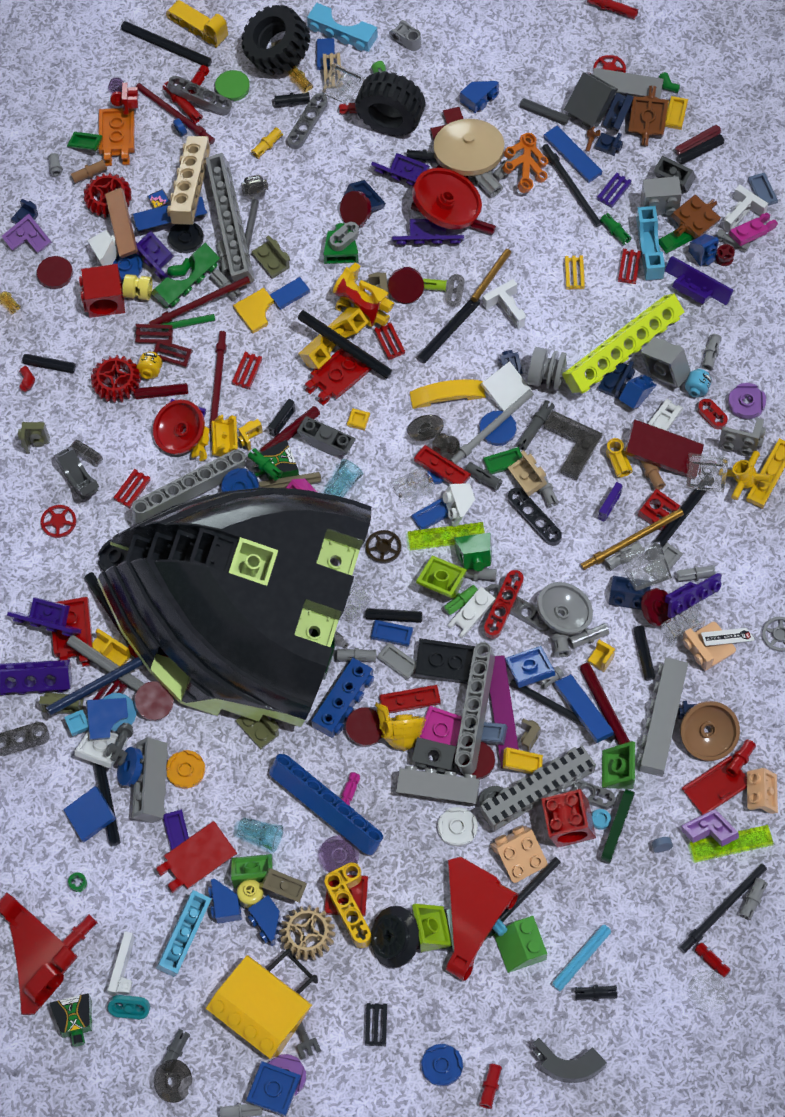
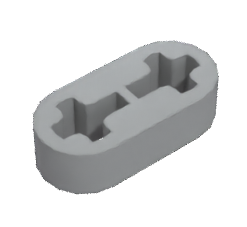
M355 222L344 224L330 237L331 248L334 251L344 250L359 237V226Z

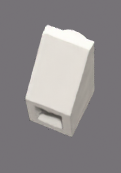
M470 483L450 484L443 493V501L446 503L448 517L451 519L453 527H457L475 501Z

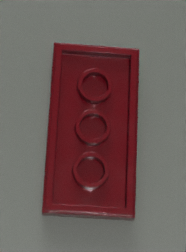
M634 419L624 454L695 479L704 444Z

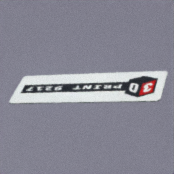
M747 628L701 633L706 646L754 641V637Z

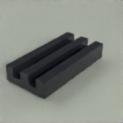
M288 399L268 426L271 436L275 437L278 435L295 412L293 400Z
M367 1003L365 1046H386L387 1004ZM371 1009H375L374 1041H370ZM379 1009H383L382 1042H378Z

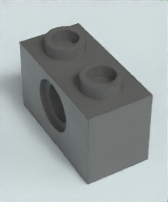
M661 156L653 170L657 178L679 177L681 190L687 193L696 179L692 169L664 156Z
M417 737L412 761L417 762L416 766L428 768V765L435 766L437 771L445 773V771L453 770L457 746ZM433 750H437L440 754L439 759L435 762L430 759V753Z

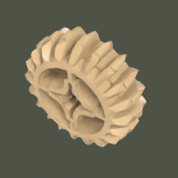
M308 905L307 910L304 911L303 906H300V912L297 913L293 909V916L287 914V921H282L281 924L284 928L280 929V934L284 936L280 940L285 943L283 945L285 950L291 949L292 955L296 952V959L299 960L301 955H303L304 961H307L308 955H311L312 960H316V953L323 957L322 949L329 952L328 945L334 944L331 938L335 937V932L332 931L335 929V926L330 924L332 919L331 917H326L325 911L319 914V907L312 911L311 906ZM303 919H308L305 924L297 923ZM316 921L323 926L325 930L324 935H321L319 931L314 929ZM310 929L311 934L308 933L307 936H304V932ZM291 931L296 932L301 937L299 945L292 940ZM312 941L319 942L318 944L312 947H307V945Z

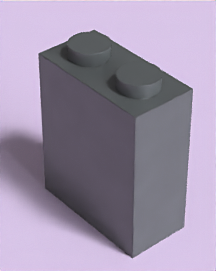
M583 72L564 110L568 112L569 117L582 120L583 125L589 128L598 127L618 89L590 72Z

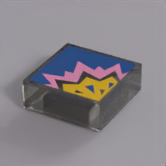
M163 189L147 195V199L153 209L171 204Z

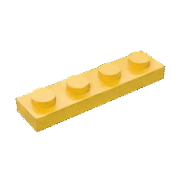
M778 439L760 474L772 475V482L757 481L746 498L747 502L762 509L785 469L784 440Z

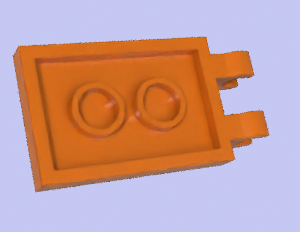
M123 108L99 109V135L103 136L99 145V154H104L106 166H112V156L121 155L123 165H130L129 153H135L134 109H129V114L125 115Z

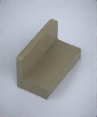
M268 868L263 882L259 881L262 888L299 903L307 886L306 882Z

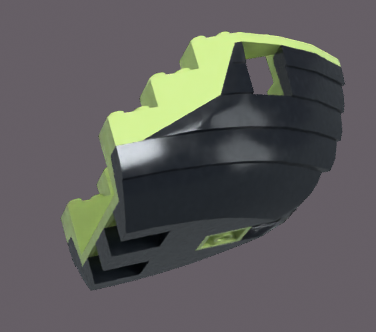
M260 487L206 495L172 506L114 535L110 545L127 550L128 553L124 562L118 566L108 568L105 572L102 571L97 581L121 633L148 671L180 704L216 716L223 709L258 722L263 715L301 727L312 708L333 649L331 644L338 621L347 603L354 579L352 574L358 554L365 542L370 526L372 506L335 495L292 488ZM330 559H338L340 565L333 566L330 562ZM309 629H316L319 636L312 637L309 634ZM159 645L168 657L156 654Z

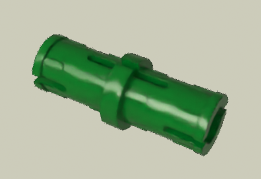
M609 213L601 217V223L608 228L609 233L612 236L614 235L623 246L631 241L632 237L622 228L623 226L617 223Z
M256 448L252 449L254 453L250 451L248 458L257 464L262 472L265 471L274 481H277V476L281 477L283 471L278 469L269 457H264Z

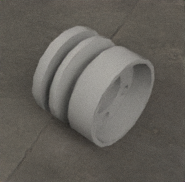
M535 346L529 367L527 384L540 387L543 379H545L547 389H550L551 383L554 381V390L559 391L560 385L564 381L561 374L567 369V353L561 352L560 358L557 360L558 351L554 350L551 358H548V349Z

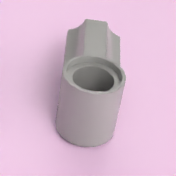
M491 170L484 174L469 176L471 181L474 180L475 185H480L490 197H495L503 190V186L492 175Z

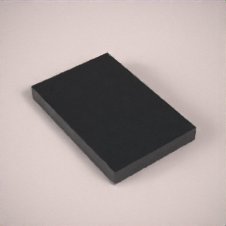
M419 638L415 677L468 684L475 646Z

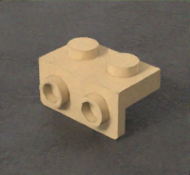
M523 450L521 452L523 457L509 466L508 470L529 497L547 485L544 478L547 475L541 466L536 467L535 464L537 462L531 454L527 455Z

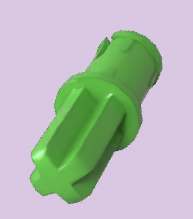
M471 585L461 594H456V597L444 606V610L449 615H452L462 606H465L478 591L476 586Z

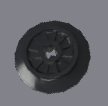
M390 906L382 910L374 920L371 929V945L374 955L381 964L389 968H400L409 963L416 954L419 945L417 921L412 913L402 906Z

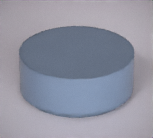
M660 837L652 842L653 851L659 853L672 849L673 843L671 838Z

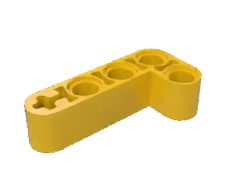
M177 0L166 11V16L171 21L183 28L186 27L189 29V32L196 36L199 35L202 37V40L215 45V48L228 36L227 22L220 14H215L210 19L180 0Z
M348 863L326 875L324 880L325 888L355 946L366 948L371 943V932L349 891L350 888L360 883L362 878L361 869L356 863ZM350 871L358 873L354 878L348 877L347 874ZM332 880H337L339 882V885L336 887L329 886V882ZM340 898H347L349 900L345 905L338 903ZM355 915L358 917V920L351 923L347 918ZM360 928L361 934L365 936L364 940L361 937L359 938L357 929Z

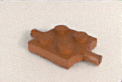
M649 86L648 96H633L628 131L642 135V146H644V143L645 146H648L649 136H664L669 100L655 97L656 86Z
M697 195L692 196L671 215L679 225L674 230V234L679 237L682 233L686 232L695 239L704 235L721 219L712 210L717 205V201L712 199L706 204Z

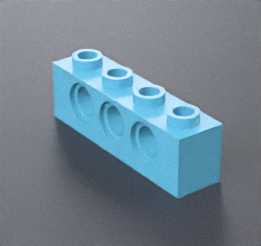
M194 890L190 893L156 969L173 977L178 974L211 898Z

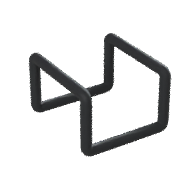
M287 949L267 968V970L270 972L284 957L288 955L289 958L310 978L296 991L298 994H300L312 981L315 984L318 983L317 975H312L292 955L291 949Z

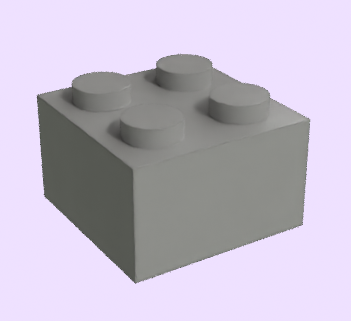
M679 177L643 179L640 198L641 206H656L657 216H671L680 207L682 194Z
M653 337L641 351L648 375L661 382L679 388L691 372L685 350L679 345Z

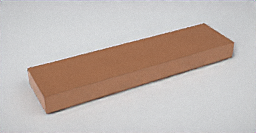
M119 188L106 193L105 196L119 256L124 258L138 252L124 190Z

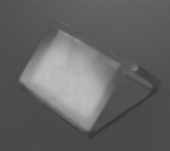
M332 63L322 93L339 102L346 103V105H349L348 103H355L365 77L336 63Z
M689 453L686 488L724 492L728 468L727 457Z

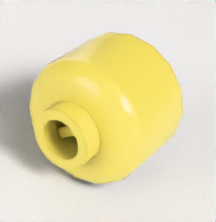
M246 880L240 883L237 889L239 903L248 909L262 900L264 892L260 883L256 880Z

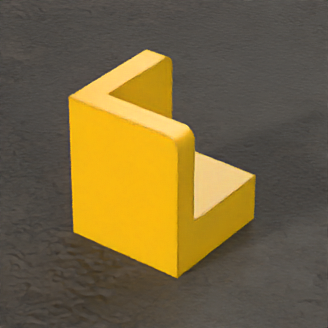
M599 639L596 643V649L587 662L605 672L614 658L615 648Z

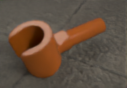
M595 127L587 131L589 139L585 151L590 152L592 142L601 134L600 130L594 132Z

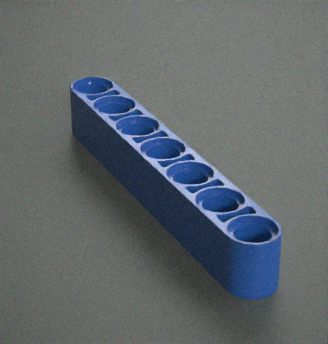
M278 754L269 770L270 776L363 853L368 855L375 854L383 839L381 831L288 755Z

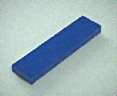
M558 125L544 134L543 138L588 183L602 175L603 171Z
M572 674L554 683L555 688L596 743L613 736L614 731Z

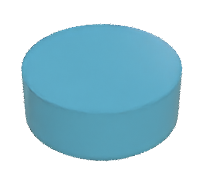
M597 809L592 813L594 828L604 830L610 825L611 816L608 811Z

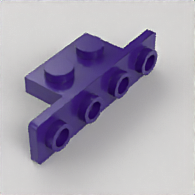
M396 153L391 168L375 162L371 163L375 167L374 171L381 174L385 172L390 173L391 178L399 181L403 178L411 186L414 185L422 172L430 168L425 163Z
M410 219V236H392V241H396L397 245H405L407 241H414V244H425V241H432V244H443V241H450V244H460L461 240H464V235H446V228L438 226L428 219Z
M150 231L139 242L136 241L138 249L136 253L140 257L142 255L145 256L144 262L150 268L154 266L157 269L155 274L161 280L167 277L170 278L162 270V267L174 255Z
M674 256L669 258L665 272L677 278L672 287L678 290V292L691 297L694 301L704 304L710 298L724 305L729 303L734 292L733 289Z
M716 573L699 584L690 581L666 595L665 603L669 604L668 617L673 618L718 592L722 585V574Z
M33 597L30 615L20 612L7 613V616L14 617L13 621L21 623L29 621L31 626L41 627L43 625L46 626V630L57 632V629L62 630L63 635L72 636L74 633H81L82 630L66 625L70 606L38 597Z

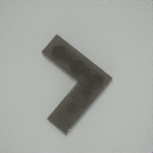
M552 410L544 424V429L576 443L560 469V473L577 481L599 444L603 433Z

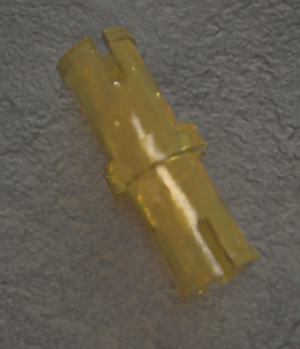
M293 66L292 70L288 71L293 82H297L305 93L313 88V84L305 77V73L296 66Z

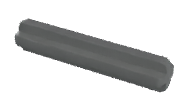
M523 98L520 102L521 108L560 124L566 125L569 121L568 115Z

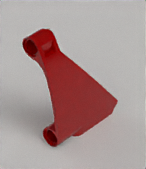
M462 857L448 860L454 953L447 964L446 970L462 981H466L472 973L474 960L480 947L506 908L510 910L515 905L518 893L502 885L493 874Z
M6 892L0 899V914L10 924L19 979L21 1014L35 1015L64 980L63 974L78 956L21 903Z

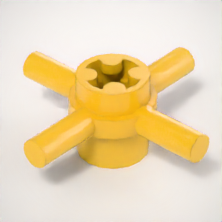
M753 451L749 461L740 460L736 462L732 470L720 468V476L734 477L737 483L731 496L732 499L738 500L743 488H751L757 481L772 482V475L757 473L754 468L760 455L758 451Z

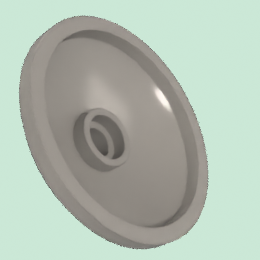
M565 582L551 583L542 589L537 598V609L540 617L550 628L559 633L569 635L580 633L592 621L593 609L590 600L584 592L572 584Z

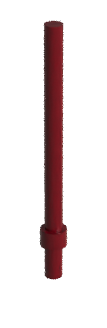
M141 83L136 85L138 91L176 119L179 118L185 126L194 131L196 136L208 137L210 144L215 142V138L209 135L202 126H197Z
M246 276L169 313L168 311L161 314L162 316L149 321V324L160 325L162 323H169L175 317L251 283L250 279Z
M219 331L218 343L215 349L217 358L209 431H211V422L215 421L218 417L223 361L227 350L225 331Z

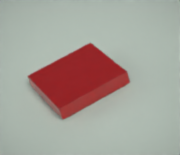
M347 875V876L350 877V878H354V877H356L357 875ZM362 876L360 883L349 889L363 917L366 916L368 876ZM332 880L329 882V886L336 887L339 885V882L337 880ZM326 891V915H339ZM340 898L338 903L345 905L349 900L347 898Z

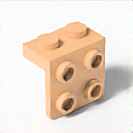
M711 622L696 632L690 628L684 632L683 636L684 646L690 650L695 661L701 665L704 671L736 652V648L732 643L705 645L701 635L702 632L722 630L716 622Z
M518 826L512 830V833L507 836L501 835L495 839V842L490 844L493 851L500 856L510 880L514 883L547 866V860L534 832L527 826Z

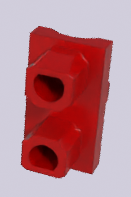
M128 82L122 83V92H114L110 96V101L114 106H122L124 104V115L129 114V109L138 108V87H128Z

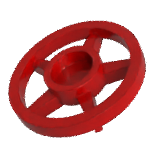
M605 55L599 57L594 63V68L600 62L603 65L602 69L626 73V65L618 56ZM605 59H613L612 62L604 61ZM616 61L620 62L623 68L617 67Z
M65 505L51 506L41 517V527L50 537H65L76 526L75 513ZM54 509H65L61 514H56L53 511ZM68 511L73 516V522L67 521L65 518ZM50 512L52 515L51 520L44 523L46 515ZM52 525L56 528V534L49 532L45 527ZM65 525L71 526L68 531L59 534L60 528H63Z

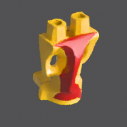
M355 262L351 267H346L334 285L333 294L354 304V307L360 308L369 321L368 326L373 327L376 323L385 326L390 319V316L386 313H389L394 306V302L387 299L389 293L363 280L359 282L358 286L355 282L358 280L361 266Z

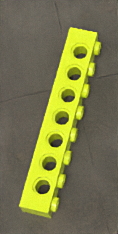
M675 293L661 297L561 375L571 392H580L581 394L587 392L593 383H598L603 379V375L614 371L616 365L627 361L629 355L642 349L641 346L643 344L649 343L656 334L667 330L669 324L677 322L680 319L679 316L685 313Z

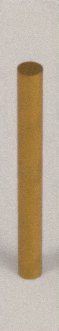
M510 249L504 250L471 297L473 302L478 301L511 254Z

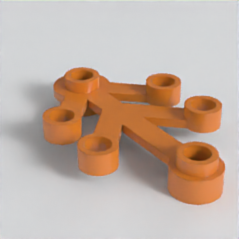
M532 133L522 134L519 138V143L512 147H507L504 151V156L507 159H512L516 152L523 149V155L511 162L507 161L503 165V171L510 174L515 167L522 164V177L518 182V190L521 193H528L533 188V181L529 178L530 167L536 173L535 178L539 183L544 182L548 177L547 173L541 169L548 164V158L543 156L536 147L537 140ZM531 152H532V153L534 154V156L538 159L536 162H535V160L531 157Z

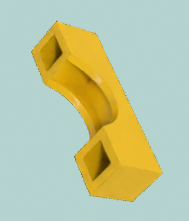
M348 307L328 327L347 338L357 334L369 321L360 308ZM319 334L298 354L308 368L319 369L331 358V351L336 345Z

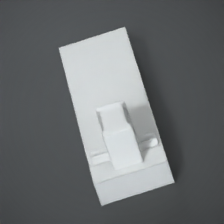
M124 932L107 990L110 996L130 994L133 983L131 980L124 978V974L135 940L133 933Z

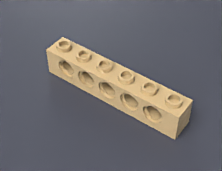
M187 136L186 143L183 144V156H180V168H177V180H174L173 185L174 193H171V205L167 208V214L170 216L172 224H193L207 167L206 158L209 157L211 150L209 139L206 136Z

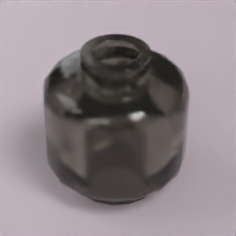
M261 175L245 177L241 183L242 193L248 199L264 197L266 190H268L267 180H263Z
M440 433L434 438L432 449L442 457L451 459L459 452L460 442L455 436L448 433Z

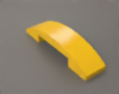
M471 379L449 380L410 391L412 408L431 406V403L467 398V401L486 398L485 390L481 386L483 381Z

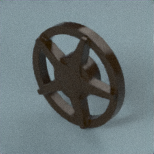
M376 531L367 539L366 552L377 563H390L397 559L401 553L402 545L400 538L391 531ZM386 534L392 537L387 540L381 539L378 535ZM376 537V546L369 548L370 541ZM394 539L398 542V551L391 548V543ZM371 551H377L381 554V559L374 557ZM389 552L395 554L391 558L384 559V556Z

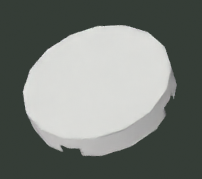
M449 808L439 818V836L451 846H465L472 842L477 834V819L466 808Z

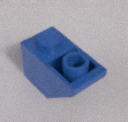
M471 82L460 92V102L474 113L483 110L488 101L494 100L498 96L499 82Z
M704 234L690 242L688 251L700 267L714 262L719 239L715 236Z
M646 375L628 380L619 400L635 409L644 402L657 384L653 383V380Z
M211 879V886H208L209 897L213 898L214 905L211 906L212 918H216L218 924L242 920L241 906L237 894L218 880Z
M268 895L248 908L250 914L248 919L253 927H259L261 930L259 935L264 943L269 942L271 946H274L281 914Z

